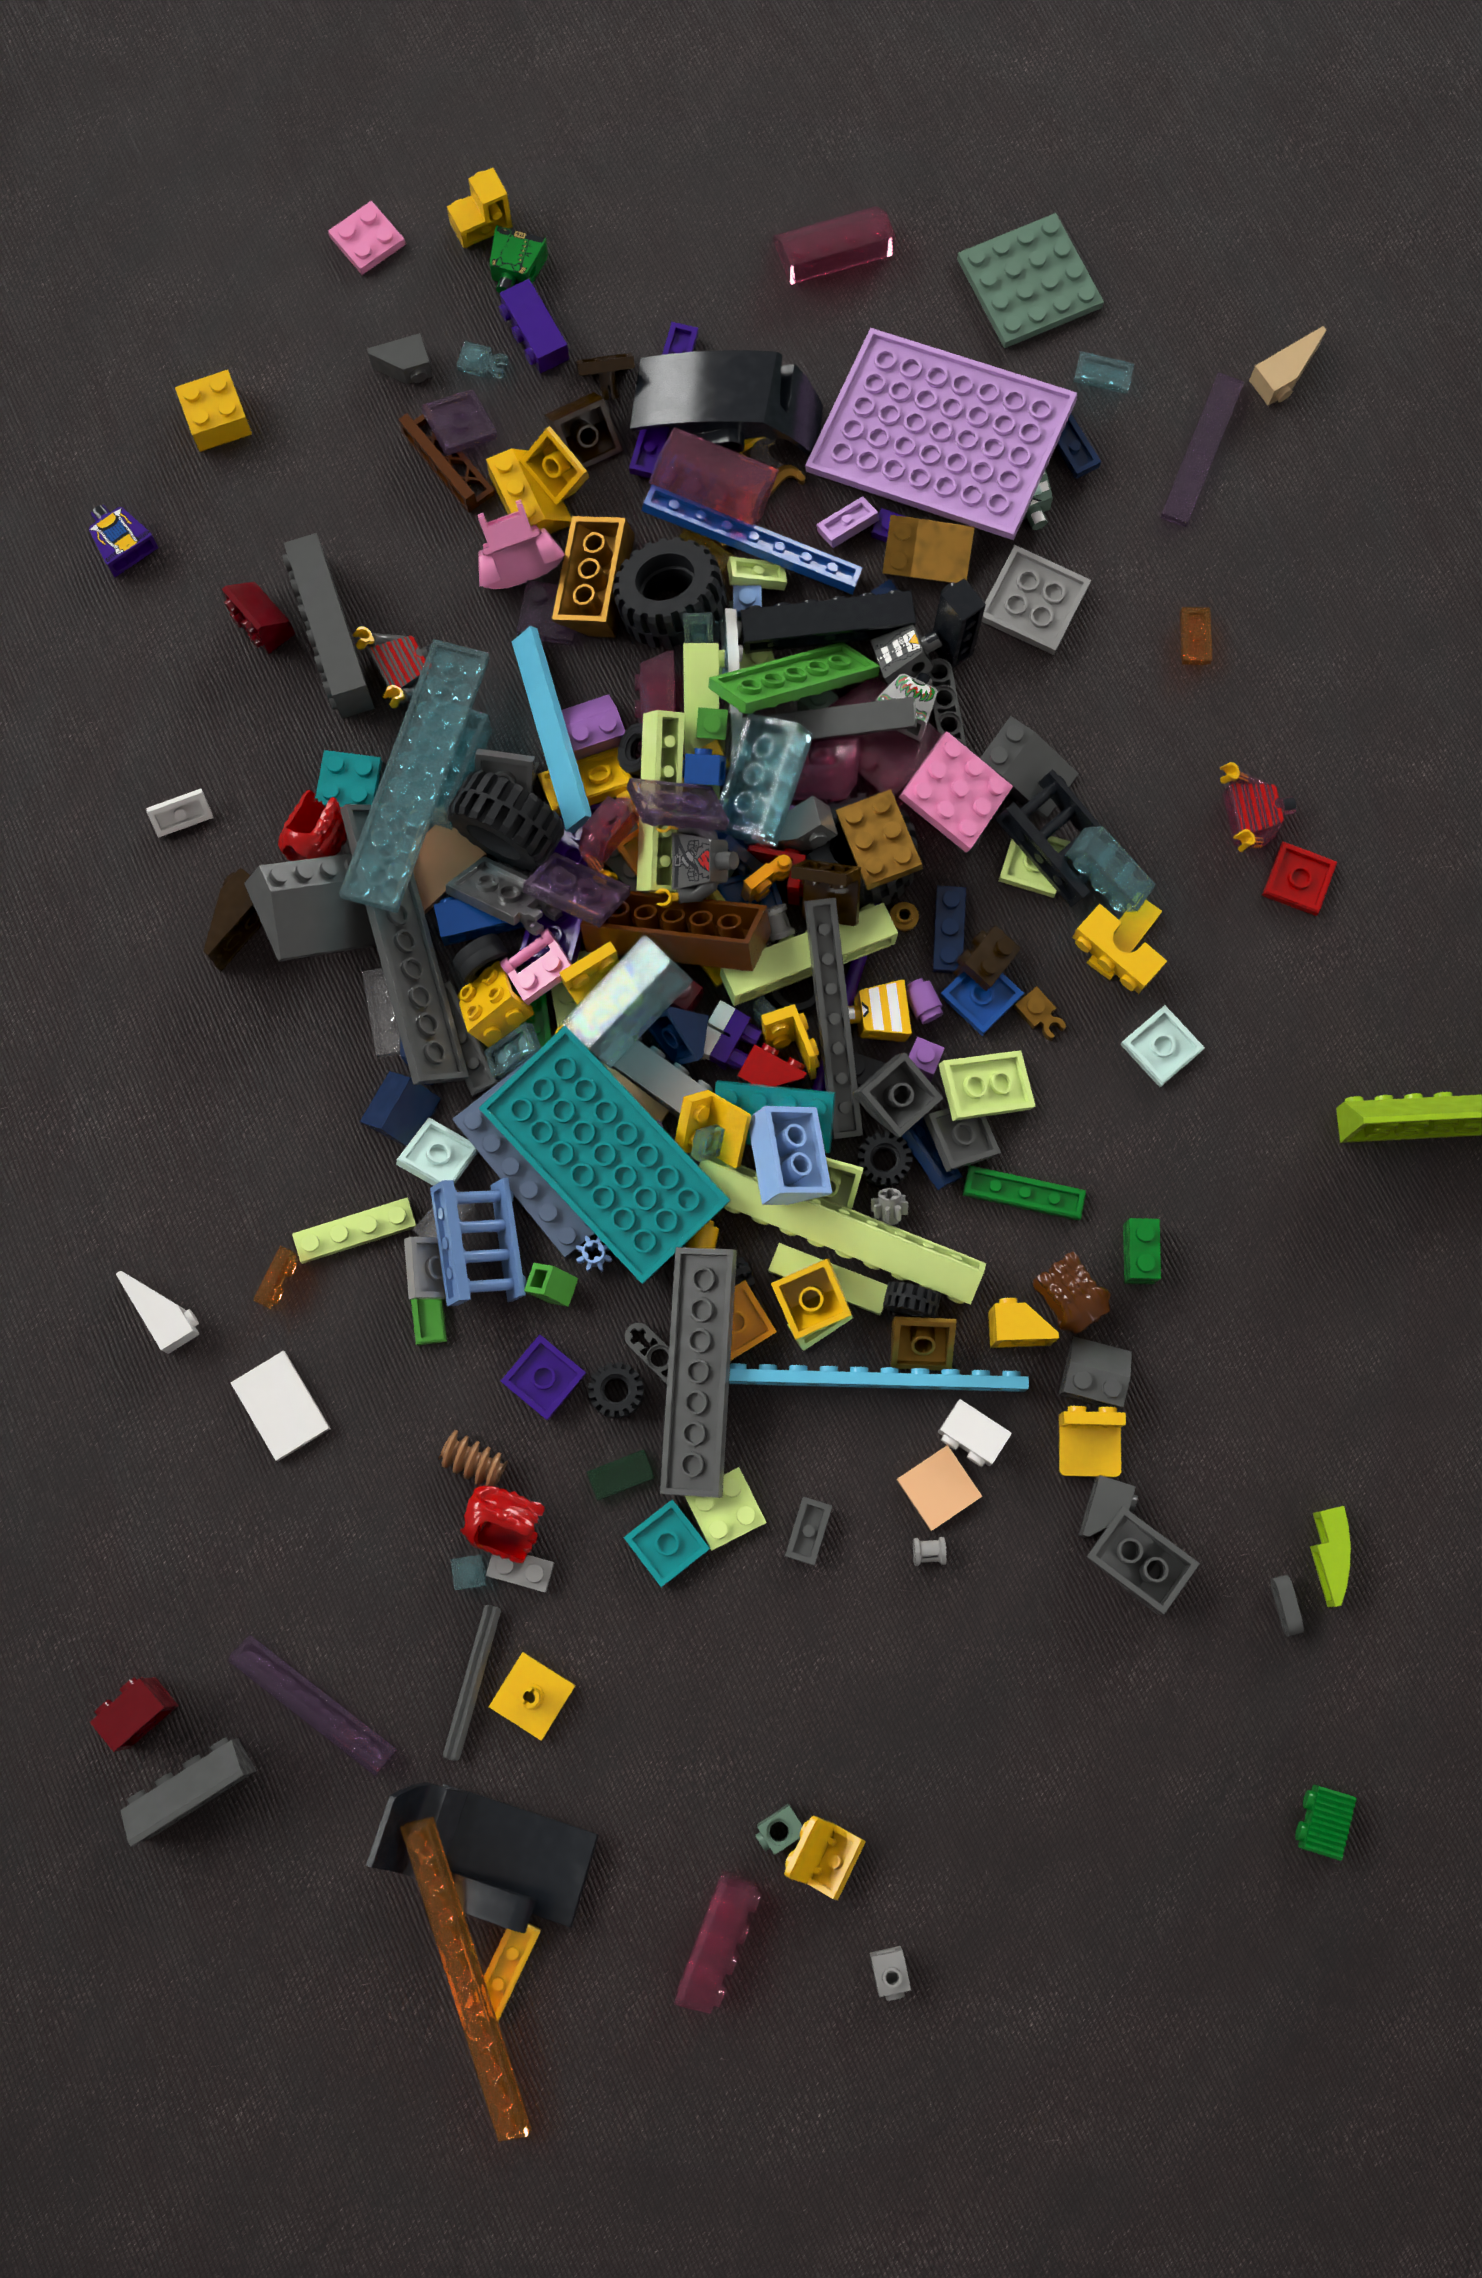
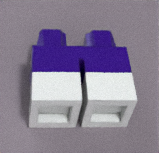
M720 1000L708 1021L704 1054L701 1059L714 1062L724 1070L729 1066L740 1071L748 1057V1054L738 1049L741 1041L751 1046L757 1045L763 1032L751 1024V1017Z

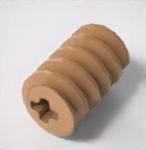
M454 1430L439 1456V1460L442 1458V1467L447 1469L453 1464V1472L455 1474L460 1473L464 1469L465 1479L469 1480L475 1475V1484L480 1485L486 1480L485 1486H496L506 1468L508 1460L503 1464L500 1463L502 1454L500 1452L491 1458L490 1447L479 1452V1441H476L469 1447V1436L467 1435L459 1442L457 1440L458 1431Z

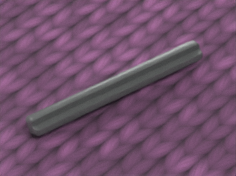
M485 1605L443 1752V1757L448 1760L458 1761L461 1757L501 1609L496 1606Z

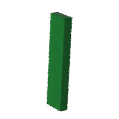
M969 1165L962 1196L1080 1221L1086 1190Z

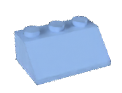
M764 1106L751 1116L749 1133L762 1205H790L832 1194L817 1107Z

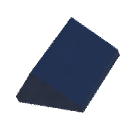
M668 1007L641 1017L672 1065L675 1062L682 1065L698 1061L703 1057L708 1015Z
M389 1071L360 1123L407 1147L426 1120L432 1117L441 1098L422 1085H413L411 1077Z

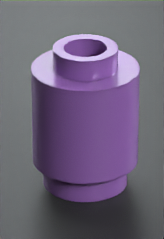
M920 978L906 986L908 989L906 991L907 1001L916 1019H920L922 1024L932 1022L943 1015L941 1010L943 1005L929 980L923 981Z

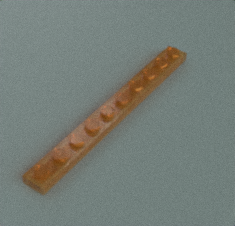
M434 1817L408 1822L400 1827L497 2139L498 2141L526 2137L532 2130Z

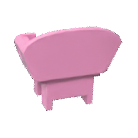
M521 499L516 501L517 512L487 522L484 513L478 514V520L487 543L483 544V550L478 552L479 586L490 589H504L529 582L553 570L559 565L565 555L562 548L545 528L539 529L537 525L530 526Z

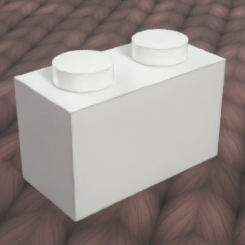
M961 1399L957 1401L938 1431L943 1436L941 1438L943 1443L955 1450L959 1446L969 1453L967 1458L980 1467L984 1463L988 1466L993 1464L1012 1434Z

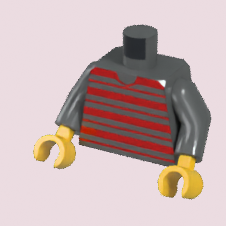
M358 627L353 637L361 639L355 645L360 650L364 649L367 645L371 647L368 648L370 656L387 687L383 698H392L389 704L390 707L394 709L400 703L420 700L433 679L428 664L442 658L436 643L433 642L420 649L413 636L371 633L366 627Z

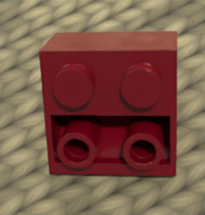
M255 581L227 585L222 588L227 599L223 603L230 611V617L240 629L242 627L245 628L249 633L247 634L248 638L256 648L262 646L270 654L295 634L290 621Z

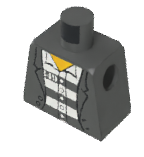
M908 625L871 640L882 674L888 685L900 674H907L915 678L918 673L927 674L934 666L929 653L943 646L936 630L921 637L914 625Z

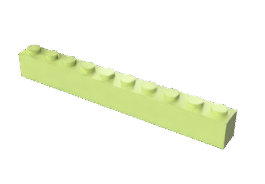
M708 1152L701 1159L699 1167L731 1200L724 1207L727 1211L736 1214L742 1212L751 1216L752 1220L759 1224L767 1225L769 1223L779 1227V1230L786 1235H799L806 1238L814 1246H826L835 1250V1253L841 1257L848 1259L856 1258L863 1261V1264L871 1269L879 1270L881 1268L891 1272V1275L898 1280L913 1281L926 1289L947 1295L948 1299L955 1303L963 1304L965 1302L971 1305L984 1274L986 1263L822 1197L790 1205H762L755 1170L742 1165L738 1168H733Z

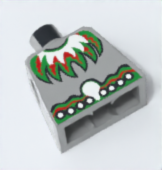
M918 673L915 678L907 674H900L878 696L876 701L913 696L916 701L917 728L896 731L921 742L938 691L931 686L932 679L926 673Z

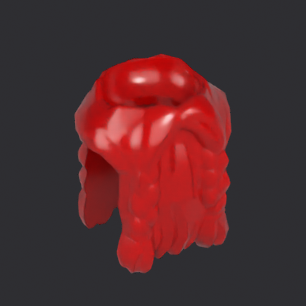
M311 790L305 791L301 796L300 802L294 808V812L289 815L288 820L284 823V828L278 841L279 849L289 861L336 856L341 851L342 846L346 843L347 834L340 811L342 807H340L336 798L331 797L326 807H324L322 801L319 802L317 798L314 799L315 793Z
M479 1486L474 1488L473 1495L468 1500L467 1509L464 1514L465 1525L460 1529V1532L477 1549L490 1552L492 1555L500 1556L502 1559L509 1558L510 1561L515 1563H524L527 1554L532 1550V1545L537 1541L538 1533L535 1532L534 1523H538V1516L543 1515L545 1507L539 1502L530 1501L524 1496H520L515 1491L509 1492L506 1489H500L495 1486Z

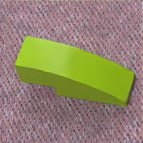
M1344 1506L1313 1513L1321 1544L1310 1546L1327 1607L1342 1605L1348 1583L1351 1544Z

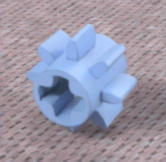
M585 1236L586 1243L584 1246L576 1245V1249L583 1255L576 1259L577 1263L582 1264L586 1262V1271L588 1273L592 1270V1267H598L603 1272L602 1264L605 1261L612 1262V1258L606 1255V1252L610 1249L606 1245L603 1246L601 1244L602 1241L599 1237L596 1240L590 1241V1238ZM595 1248H598L601 1257L595 1256L593 1260H590L587 1252H593Z

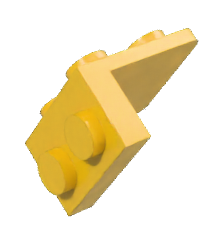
M500 961L487 967L474 982L465 985L457 995L460 1000L459 1006L467 1032L490 1049L534 1015L532 1006L530 1004L527 1005L521 997L512 991L508 975L501 967Z
M1068 1406V1411L1060 1413V1474L1063 1476L1097 1477L1099 1475L1118 1477L1121 1474V1427L1126 1425V1413L1117 1412V1407H1098V1412H1086V1406Z
M812 1816L802 1826L798 1845L786 1859L784 1875L792 1880L808 1884L838 1901L866 1841L832 1822Z

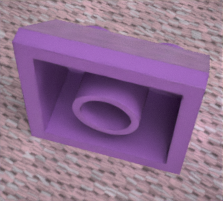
M609 694L561 710L576 761L618 747L622 736L625 734V728L619 712Z

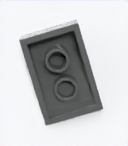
M1012 716L1009 717L980 757L982 761L1013 785L1008 795L1023 805L1043 790L1038 782L1052 769L1066 781L1068 787L1071 786L1079 774L1035 731ZM1050 798L1035 813L1047 820L1057 805Z
M1123 1506L1086 1556L1130 1595L1157 1615H1164L1200 1564Z

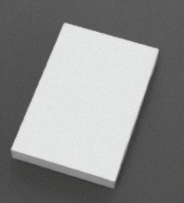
M285 1351L278 1353L231 1382L276 1461H280L331 1429Z

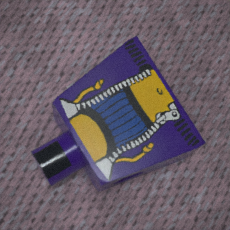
M99 505L92 510L91 516L96 522L89 527V531L114 577L159 548L152 534L123 507H118L110 512L105 505Z

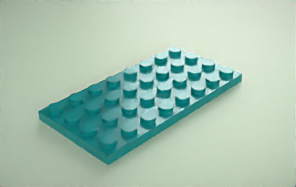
M566 1025L479 1107V1110L641 1284H644L675 1255L676 1247L682 1248L731 1201Z

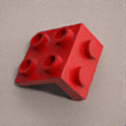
M756 843L755 846L748 845L747 848L764 865L766 863L769 864L780 855L789 856L792 860V866L806 860V855H802L796 849L786 848L784 851L772 849V846L765 843ZM790 870L787 884L788 904L800 906L801 897H803V883L800 879L791 878Z

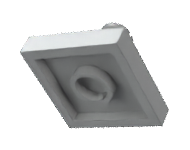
M437 1237L405 1238L409 1299H446Z

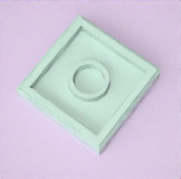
M1166 1005L1120 1044L1159 1087L1163 1086L1205 1049Z
M428 1118L397 1158L396 1165L433 1186L442 1180H454L455 1184L478 1151L465 1137Z

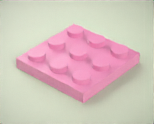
M946 731L941 735L898 798L964 852H968L1013 785Z

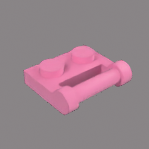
M548 928L540 933L541 936L510 959L506 957L499 962L527 1005L562 981L559 972L572 965L557 939ZM546 946H549L551 949L549 952L521 972L517 971V967Z

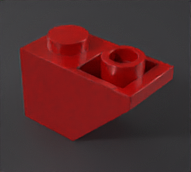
M763 1043L762 1047L754 1044L737 1076L751 1084L781 1087L805 1080L808 1073L803 1071L804 1064L789 1057L787 1062L777 1057L779 1053L777 1049Z

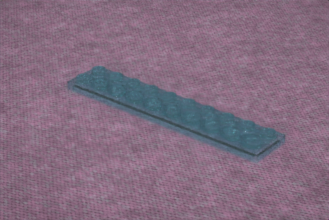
M433 639L341 886L339 895L342 899L398 913L490 659L489 653Z

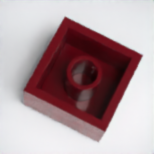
M134 1677L120 1688L122 1694L113 1702L110 1699L95 1710L97 1716L90 1721V1724L113 1752L126 1750L133 1747L179 1705L156 1677H141L138 1680Z

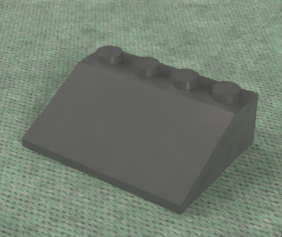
M352 854L259 865L244 883L278 962L376 946Z

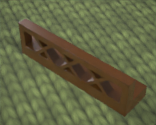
M428 410L415 420L408 413L398 419L404 437L468 513L495 495V490ZM427 422L433 428L432 437L426 436L420 429ZM435 444L447 445L450 448L449 456H443L435 447ZM452 464L464 465L467 468L466 475L460 476L452 467ZM469 484L481 485L485 491L475 497V493L471 490Z

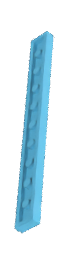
M732 1363L730 1364L729 1384L1007 1392H1025L1029 1389V1377L1021 1376L1020 1371H1002V1376H990L989 1370H972V1375H960V1370L942 1369L941 1374H929V1369L913 1368L911 1373H899V1368L885 1367L881 1368V1373L868 1372V1367H850V1372H838L837 1366H820V1371H807L808 1366L790 1365L789 1370H777V1365L760 1364L759 1369H747V1364Z

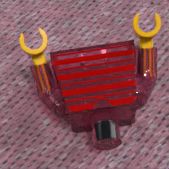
M1234 762L1227 763L1220 767V770L1226 773L1225 776L1220 777V782L1222 784L1231 783L1223 793V799L1234 846L1242 844L1238 847L1240 852L1247 848L1262 849L1277 836L1278 830L1284 823L1283 816L1296 813L1294 797L1279 799L1277 788L1274 784H1266L1263 780L1239 771V767Z
M610 796L606 797L582 829L579 853L591 872L595 873L594 883L609 890L608 880L617 882L618 878L616 873L603 869L604 863L636 823H638L637 826L639 828L640 806L629 797H619L615 800Z

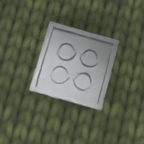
M1014 545L985 601L986 606L982 622L1054 655L1091 580Z

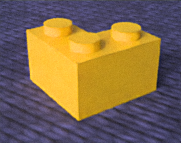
M493 167L486 171H480L468 178L471 196L458 199L446 206L450 224L463 248L493 236L496 225L505 228L513 227L508 194Z

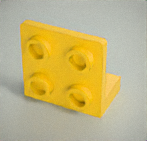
M611 941L559 972L562 983L592 1029L600 1027L643 999L640 991L619 961L617 951Z
M795 1004L761 1015L764 1043L775 1049H781L795 1041L810 1080L816 1079V1068L820 1067L817 1058L819 1051L814 1038L809 1039L807 1033L809 1026L804 1013L799 1014Z
M710 1090L684 1096L675 1141L686 1153L703 1149L731 1167L738 1168L742 1162L751 1114Z

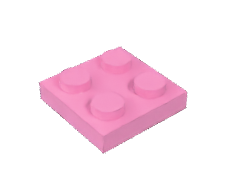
M372 201L328 230L332 241L362 275L406 245L403 236Z

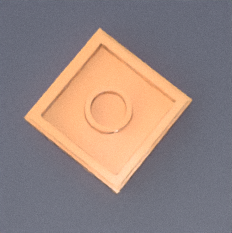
M948 1445L896 1479L930 1531L982 1497Z

